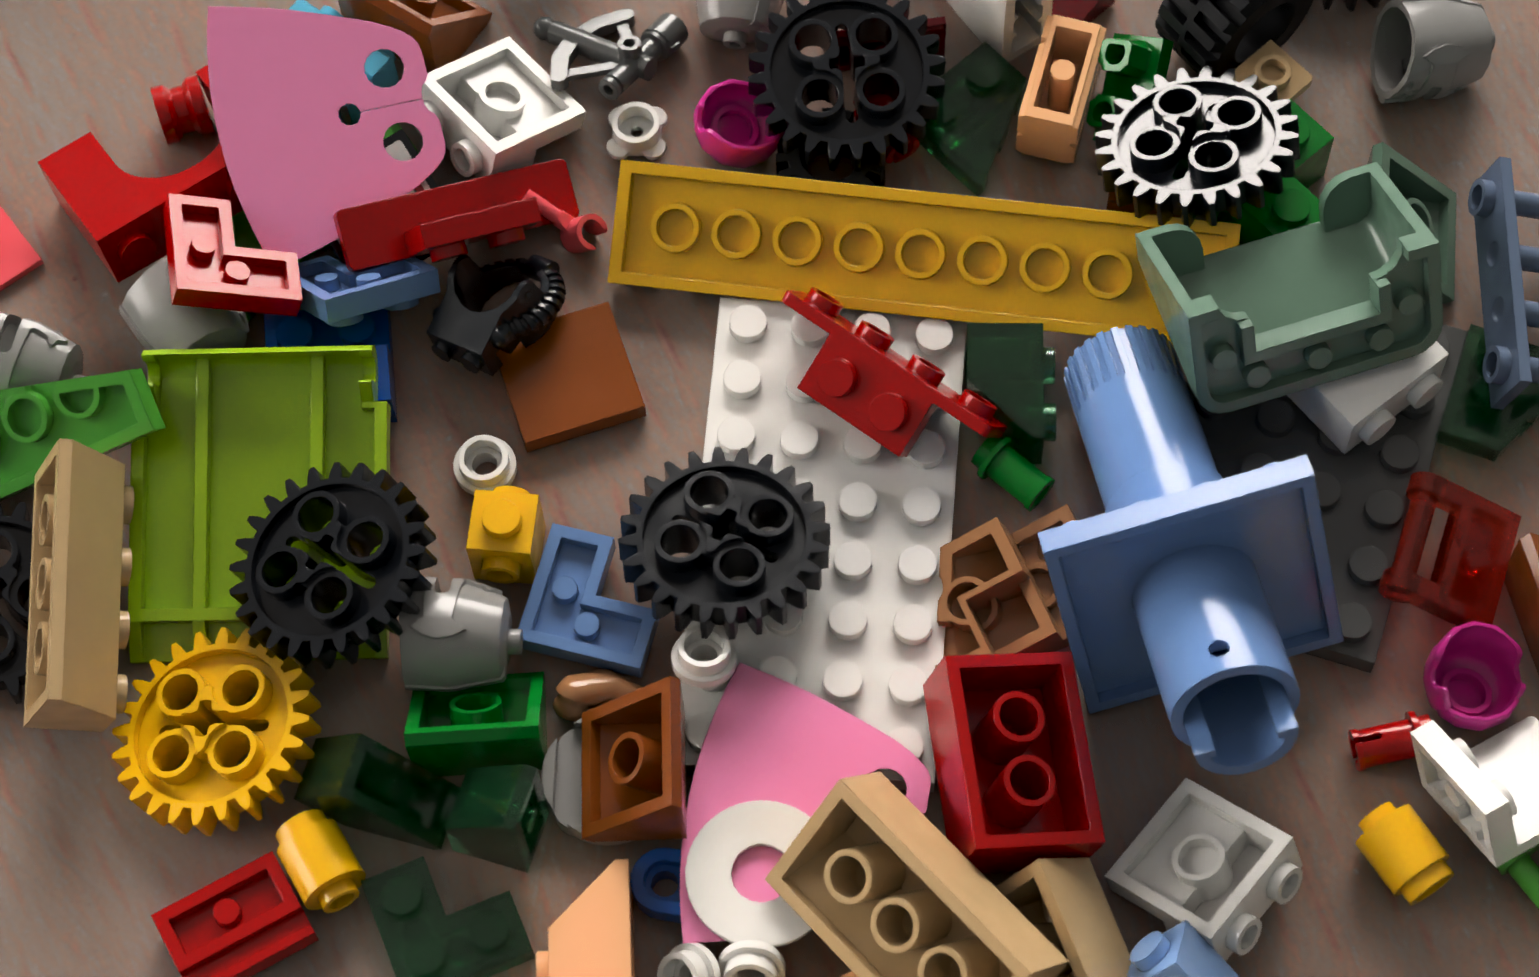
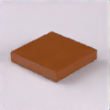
M609 302L558 316L545 335L534 344L525 348L520 341L512 354L501 350L496 354L503 363L499 370L527 453L646 416L645 404Z

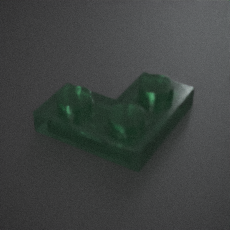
M424 856L361 881L396 977H490L535 959L533 949L510 890L446 915Z

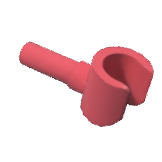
M531 189L527 191L522 200L536 197L540 214L560 230V239L567 251L571 253H585L596 250L594 245L583 238L582 228L593 235L606 233L607 225L600 216L586 214L574 218Z

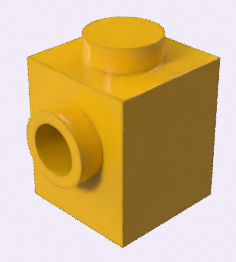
M498 486L493 491L475 489L466 551L474 579L504 584L514 582L533 584L542 557L546 530L539 494H530L527 490L516 486Z

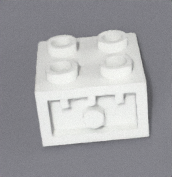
M1527 717L1471 749L1460 738L1452 741L1434 720L1410 732L1422 786L1496 868L1539 844V720L1536 717Z

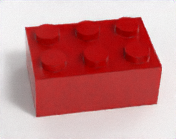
M1072 652L944 656L923 684L946 838L981 873L1020 871L1037 859L1090 858L1105 843V836Z

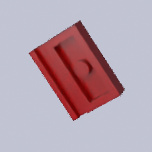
M273 851L151 915L182 977H251L319 940Z

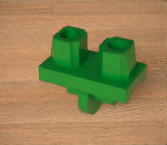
M1114 33L1113 38H1106L1102 41L1098 62L1101 64L1102 69L1106 71L1102 94H1097L1090 101L1086 123L1095 129L1093 141H1095V132L1102 131V115L1115 114L1113 101L1116 98L1133 101L1131 89L1133 85L1136 84L1151 90L1154 88V75L1159 74L1166 79L1173 41L1165 38Z

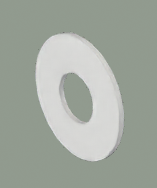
M756 800L731 806L718 813L703 826L690 847L685 867V880L691 905L697 916L709 930L732 944L743 940H757L770 944L775 948L793 943L812 931L811 927L781 896L775 900L763 903L750 901L740 895L734 887L731 877L733 864L738 856L749 848L757 846L772 847L784 854L811 818L810 816L788 804Z

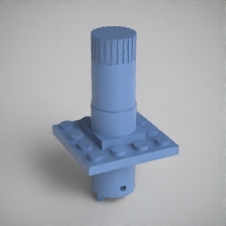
M1125 325L1124 328L1113 327L1110 328V331H1101L1096 334V337L1086 339L1081 347L1078 346L1074 350L1073 357L1069 356L1067 360L1068 367H1064L1065 377L1063 378L1105 513L1083 520L1070 521L1059 527L1037 533L1089 714L1161 694L1173 733L1184 744L1192 747L1195 759L1201 767L1222 775H1238L1260 770L1286 755L1294 746L1299 734V727L1294 713L1300 701V689L1288 657L1344 642L1313 469L1306 454L1282 462L1269 463L1261 468L1223 479L1216 468L1171 341H1168L1167 336L1163 333L1159 335L1158 330L1154 328L1148 330L1146 326L1141 325L1138 327Z

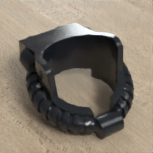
M534 254L528 260L517 258L515 261L513 258L505 259V262L499 260L495 261L494 265L486 264L480 268L469 256L462 255L456 258L448 272L447 292L440 306L433 310V320L426 331L433 343L431 346L432 351L444 361L449 362L453 359L460 362L472 373L477 374L479 371L493 376L503 366V363L496 355L499 350L512 354L520 341L525 348L534 344L549 330L557 313L561 310L565 301L566 288L564 280L559 273L560 267L557 262ZM531 278L539 281L541 284L540 289L528 279ZM521 282L510 298L499 307L481 312L485 303L494 293L505 286Z

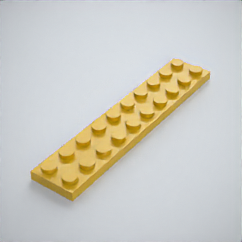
M620 161L607 283L781 302L787 290L808 294L811 287H815L839 301L844 306L843 309L1096 336L1097 333L1110 331V328L1113 327L1124 328L1125 325H1132L1133 327L1141 325L1146 326L1148 330H1151V328L1158 330L1159 335L1163 333L1167 336L1168 341H1171L1139 264L1135 233L1162 226L1158 225L1157 215L1147 214L1137 218L1135 213L641 161ZM1172 217L1166 224L1178 223L1183 225L1182 218ZM1195 219L1190 227L1200 239L1204 256L1239 245L1241 224L1217 222L1216 226H1211L1206 220Z

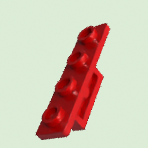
M556 159L341 209L334 214L333 218L347 269L355 272L425 254H430L432 263H437L468 254L467 244L488 240L490 249H495L526 240L525 230L553 224L540 214L536 197L522 200L529 189L561 211L564 210L575 218L579 215V208L567 164L563 159Z
M811 287L808 294L793 290L786 291L781 302L830 334L797 388L898 457L908 456L937 407H940L985 438H1001L1007 426L993 417L997 407L990 401L969 389H964L961 395L941 382L946 374L940 368L918 355L913 354L908 361L890 349L894 339L889 334L863 320L857 327L839 315L844 306L832 296L815 287Z

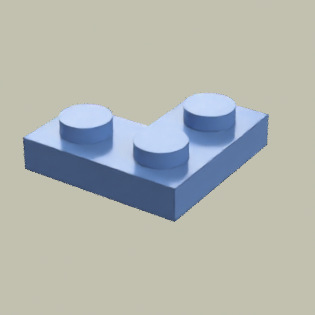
M329 255L298 263L303 298L300 308L330 326L354 325L364 319L363 314L383 308L391 311L410 309L419 304V298L441 292L438 269L416 257L355 272L349 271L345 264Z
M552 523L518 629H523L524 650L642 678L660 619L656 620L653 618L652 608L601 596L616 549L614 537Z

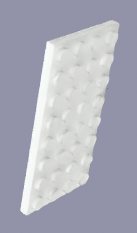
M720 297L702 462L712 461L715 447H721L726 461H734L741 448H747L749 463L757 465L767 454L773 455V472L775 474L792 465L795 467L796 485L805 482L813 484V501L824 502L825 523L830 524L829 568L821 569L822 586L820 590L807 589V607L804 610L786 603L787 623L783 625L776 622L769 615L762 617V634L756 635L747 622L738 624L736 638L731 640L737 651V666L739 663H743L802 688L890 736L912 752L924 764L931 777L930 792H934L936 767L923 684L934 671L935 665H938L944 656L945 626H939L937 623L938 600L943 591L942 580L939 577L940 547L952 541L960 421L940 407H937L908 456L898 457L797 388L830 335L829 333L783 302ZM842 309L839 315L857 327L863 320L889 334L894 339L890 349L908 361L915 354L940 368L946 374L941 382L958 394H962L967 322ZM709 504L702 507L711 508L718 505ZM764 527V528H761L760 530L771 531V530H775V529H777V528H774V527ZM736 576L730 578V580L735 581L749 579V577ZM692 620L684 631L692 626L700 625V622ZM715 625L725 632L724 625ZM699 659L698 661H711V660H709V659ZM731 677L726 682L710 688L693 687L681 681L685 709L686 774H694L708 728ZM890 769L875 771L881 772L898 790H906V783L903 777L896 771Z

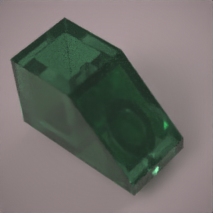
M967 323L965 389L979 394L997 407L993 417L1007 426L1001 436L1002 439L1008 436L1014 440L1013 448L1031 463L1042 464L1044 441H1056V403H1044V385L1055 384L1056 356L1055 347H1043V323Z

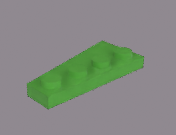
M142 368L0 390V502L34 487L36 472L59 438L73 439L106 455L166 428Z

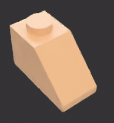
M615 859L548 928V951H537L536 977H636L634 898L630 884L631 868L629 859Z

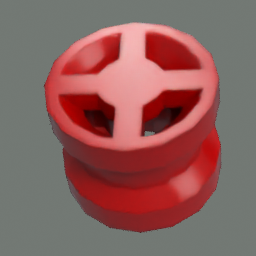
M197 74L186 77L182 84L169 89L164 85H158L150 88L168 146L180 143L184 135L192 132H198L203 136L215 132Z

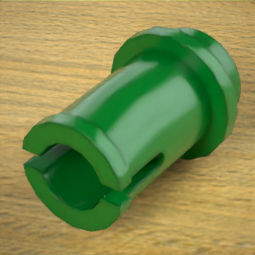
M1008 436L1004 439L987 438L971 460V463L978 468L977 476L982 480L988 477L991 478L1006 492L1020 501L1024 508L1032 511L1050 492L1055 480L1045 475L1033 463L1013 448L1014 440Z

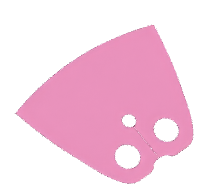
M208 6L207 58L214 119L232 184L262 249L297 253V257L300 259L339 238L333 218L337 211L406 195L427 179L442 162L446 151L445 139L439 118L427 109L422 99L421 90L427 78V70L421 48L412 36L382 24L326 14L275 8ZM387 49L395 52L401 58L404 65V73L396 85L379 87L368 80L364 65L372 52ZM346 104L355 105L361 112L359 121L353 125H346L339 118V110ZM396 123H408L415 126L420 131L423 139L420 153L408 161L392 158L384 147L383 138L385 132Z
M739 663L722 695L708 728L695 767L686 808L687 838H682L680 861V917L683 944L725 941L709 930L697 916L689 900L685 880V867L690 847L703 826L718 813L740 803L768 800L788 804L811 817L839 779L869 774L879 769H890L903 777L906 783L905 797L924 815L927 811L931 788V777L927 768L912 752L893 738L848 712L802 688ZM765 846L749 848L740 854L733 864L731 874L733 885L740 895L750 901L762 903L779 897L780 895L769 885L765 878L783 854L772 847Z

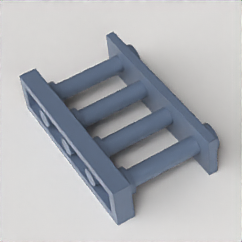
M1499 157L1479 179L1474 181L1468 197V209L1470 214L1474 216L1486 347L1482 372L1484 380L1489 383L1491 408L1501 410L1531 383L1539 384V358L1530 357L1527 326L1539 328V302L1524 300L1522 271L1539 273V248L1519 245L1517 216L1539 219V194L1514 190L1511 158Z

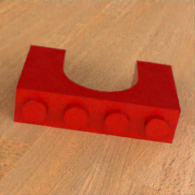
M208 65L197 70L196 74L212 107ZM91 132L38 161L59 204L118 283L167 255L163 209L168 193L230 200L232 216L243 210L232 184L220 143L206 158L182 172L157 178L138 177L121 170Z

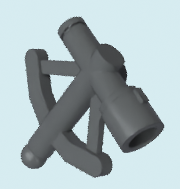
M627 8L591 18L577 28L560 21H554L546 16L538 18L533 26L534 34L539 39L548 40L549 43L558 46L551 57L550 81L553 90L563 91L567 89L569 81L606 75L599 82L598 87L602 95L609 100H616L638 78L646 81L651 80L657 71V61H663L677 51L688 39V30L679 17L671 13H664L643 32L641 38L633 36L630 29L635 25L634 11ZM618 32L620 37L617 43L602 38V36ZM578 54L600 62V64L570 68Z

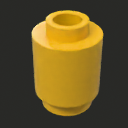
M1388 801L1374 809L1359 822L1358 826L1363 831V834L1357 839L1356 846L1394 896L1402 894L1410 906L1416 905L1431 896L1455 875L1446 863L1450 857L1410 804H1405L1396 809L1391 801Z
M311 809L295 815L279 827L275 834V838L279 843L277 856L307 909H323L325 913H333L349 906L360 895L358 888L363 884L366 874L334 819L326 818L324 812L320 809Z

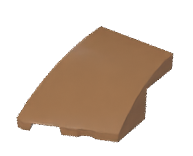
M1068 504L1012 534L999 518L995 517L940 547L939 577L942 580L943 591L938 600L937 623L939 626H945L944 656L1055 652L1069 646L1037 534L1038 532L1077 520Z

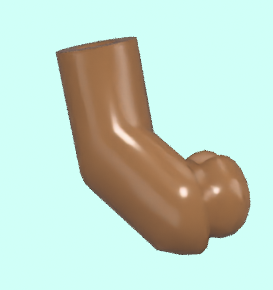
M609 669L565 676L557 685L556 690L559 694L554 699L553 708L558 716L576 722L582 718V713L588 710L589 705L609 702L643 686Z

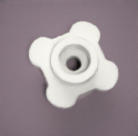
M635 101L618 106L609 113L608 122L612 127V138L607 142L606 146L607 152L612 158L624 160L628 156H644L648 160H657L665 154L666 143L661 138L662 128L667 124V114L663 109L644 102ZM634 131L643 132L642 135L638 137L632 135V132Z

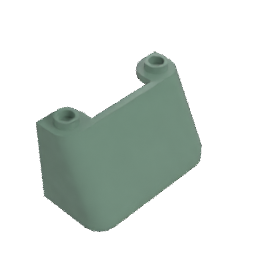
M1378 162L1340 173L1325 185L1319 199L1320 221L1205 256L1200 239L1186 225L1178 223L1166 224L1135 233L1137 256L1143 274L1190 388L1200 405L1207 411L1220 414L1246 408L1416 356L1426 351L1436 342L1443 327L1440 243Z

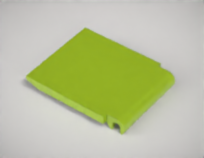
M375 345L143 350L141 357L147 365L148 385L166 428L131 443L130 486L134 488V510L129 524V548L132 551V571L128 584L130 663L150 664L149 662L152 659L162 663H171L173 661L171 645L176 642L186 652L192 651L197 632L201 631L215 644L221 627H227L237 638L246 628H249L236 615V612L242 605L230 595L229 590L242 581L229 570V567L237 561L247 559V555L235 545L236 540L254 538L257 532L247 519L249 516L266 518L269 515L270 510L264 500L267 495L275 497L281 502L287 498L286 480L290 478L300 488L307 486L308 472L312 467H315L325 479H328L334 462H340L351 474L360 462L364 463L374 474L383 469L390 475L391 406L387 401H378V361ZM295 541L291 545V547L299 548L306 552L318 564L326 562L348 576L353 582L367 589L375 585L374 582L359 577L348 565L340 567L321 556L314 548L300 541ZM380 545L376 546L370 553V555L373 554L380 547ZM293 575V576L287 581V583H289V582L294 578L295 575ZM344 600L340 601L334 610L338 609ZM384 629L379 633L382 650L378 653L366 643L359 645L358 659H389V631ZM337 652L335 660H346Z

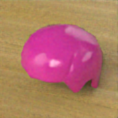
M729 79L709 87L694 111V130L702 150L721 165L741 169L764 163L777 150V143L785 133L784 131L770 137L766 135L765 120L768 116L755 117L753 100L757 96L749 94L748 82Z
M1472 621L1453 627L1430 651L1424 666L1423 682L1431 708L1435 709L1438 716L1458 728L1482 731L1504 723L1520 702L1519 698L1523 696L1526 690V684L1522 683L1519 664L1523 651L1519 644L1500 627Z

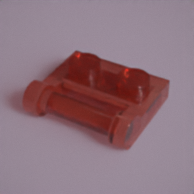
M1425 471L1413 473L1410 476L1406 490V496L1410 500L1392 566L1386 568L1382 573L1378 587L1379 593L1394 602L1410 603L1455 626L1472 621L1492 625L1521 516L1437 474ZM1437 507L1449 514L1430 580L1418 575L1417 572L1435 508Z

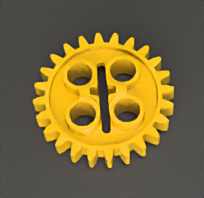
M221 627L215 644L201 631L197 632L194 638L193 650L186 652L176 642L171 645L173 658L171 663L166 666L156 659H152L149 662L155 674L151 682L138 679L133 680L131 684L141 696L138 702H126L124 713L131 718L130 723L112 729V734L125 744V746L117 749L111 755L112 759L124 768L117 779L118 782L131 792L129 799L161 826L164 827L169 823L184 835L194 825L206 837L212 836L218 819L232 832L238 831L240 813L247 811L257 821L263 819L261 801L269 797L274 802L282 804L285 801L283 793L279 788L282 781L287 780L301 783L303 780L300 773L293 767L295 761L314 759L316 754L303 742L304 738L321 733L322 729L310 716V714L321 708V702L309 691L315 685L314 680L289 656L282 661L266 647H263L248 633L249 628H246L237 638L227 627ZM256 693L253 699L245 704L249 697ZM193 698H195V699L193 700V702H192L189 706H187V704H188ZM249 752L246 759L242 763L237 765L241 757ZM187 757L186 761L182 764V766L177 768L180 762Z

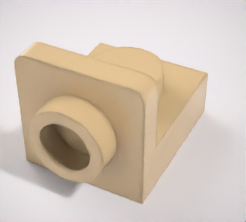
M1272 40L1268 41L1235 69L1237 82H1241L1255 74L1258 76L1259 90L1275 85L1277 87L1278 100L1292 99L1294 101L1311 86L1312 75Z

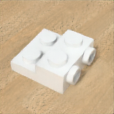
M510 37L428 72L421 90L424 105L440 120L445 146L450 150L452 164L457 172L464 177L475 175L479 178L533 165L538 148L582 128L586 110L565 90L556 91L552 89L550 75Z
M1185 778L1106 873L1105 879L1110 890L1162 920L1166 930L1187 920L1213 949L1227 961L1233 952L1242 956L1255 946L1262 930L1260 918L1274 901L1283 905L1295 896L1302 882L1303 872L1300 868L1303 864L1292 836L1194 781Z

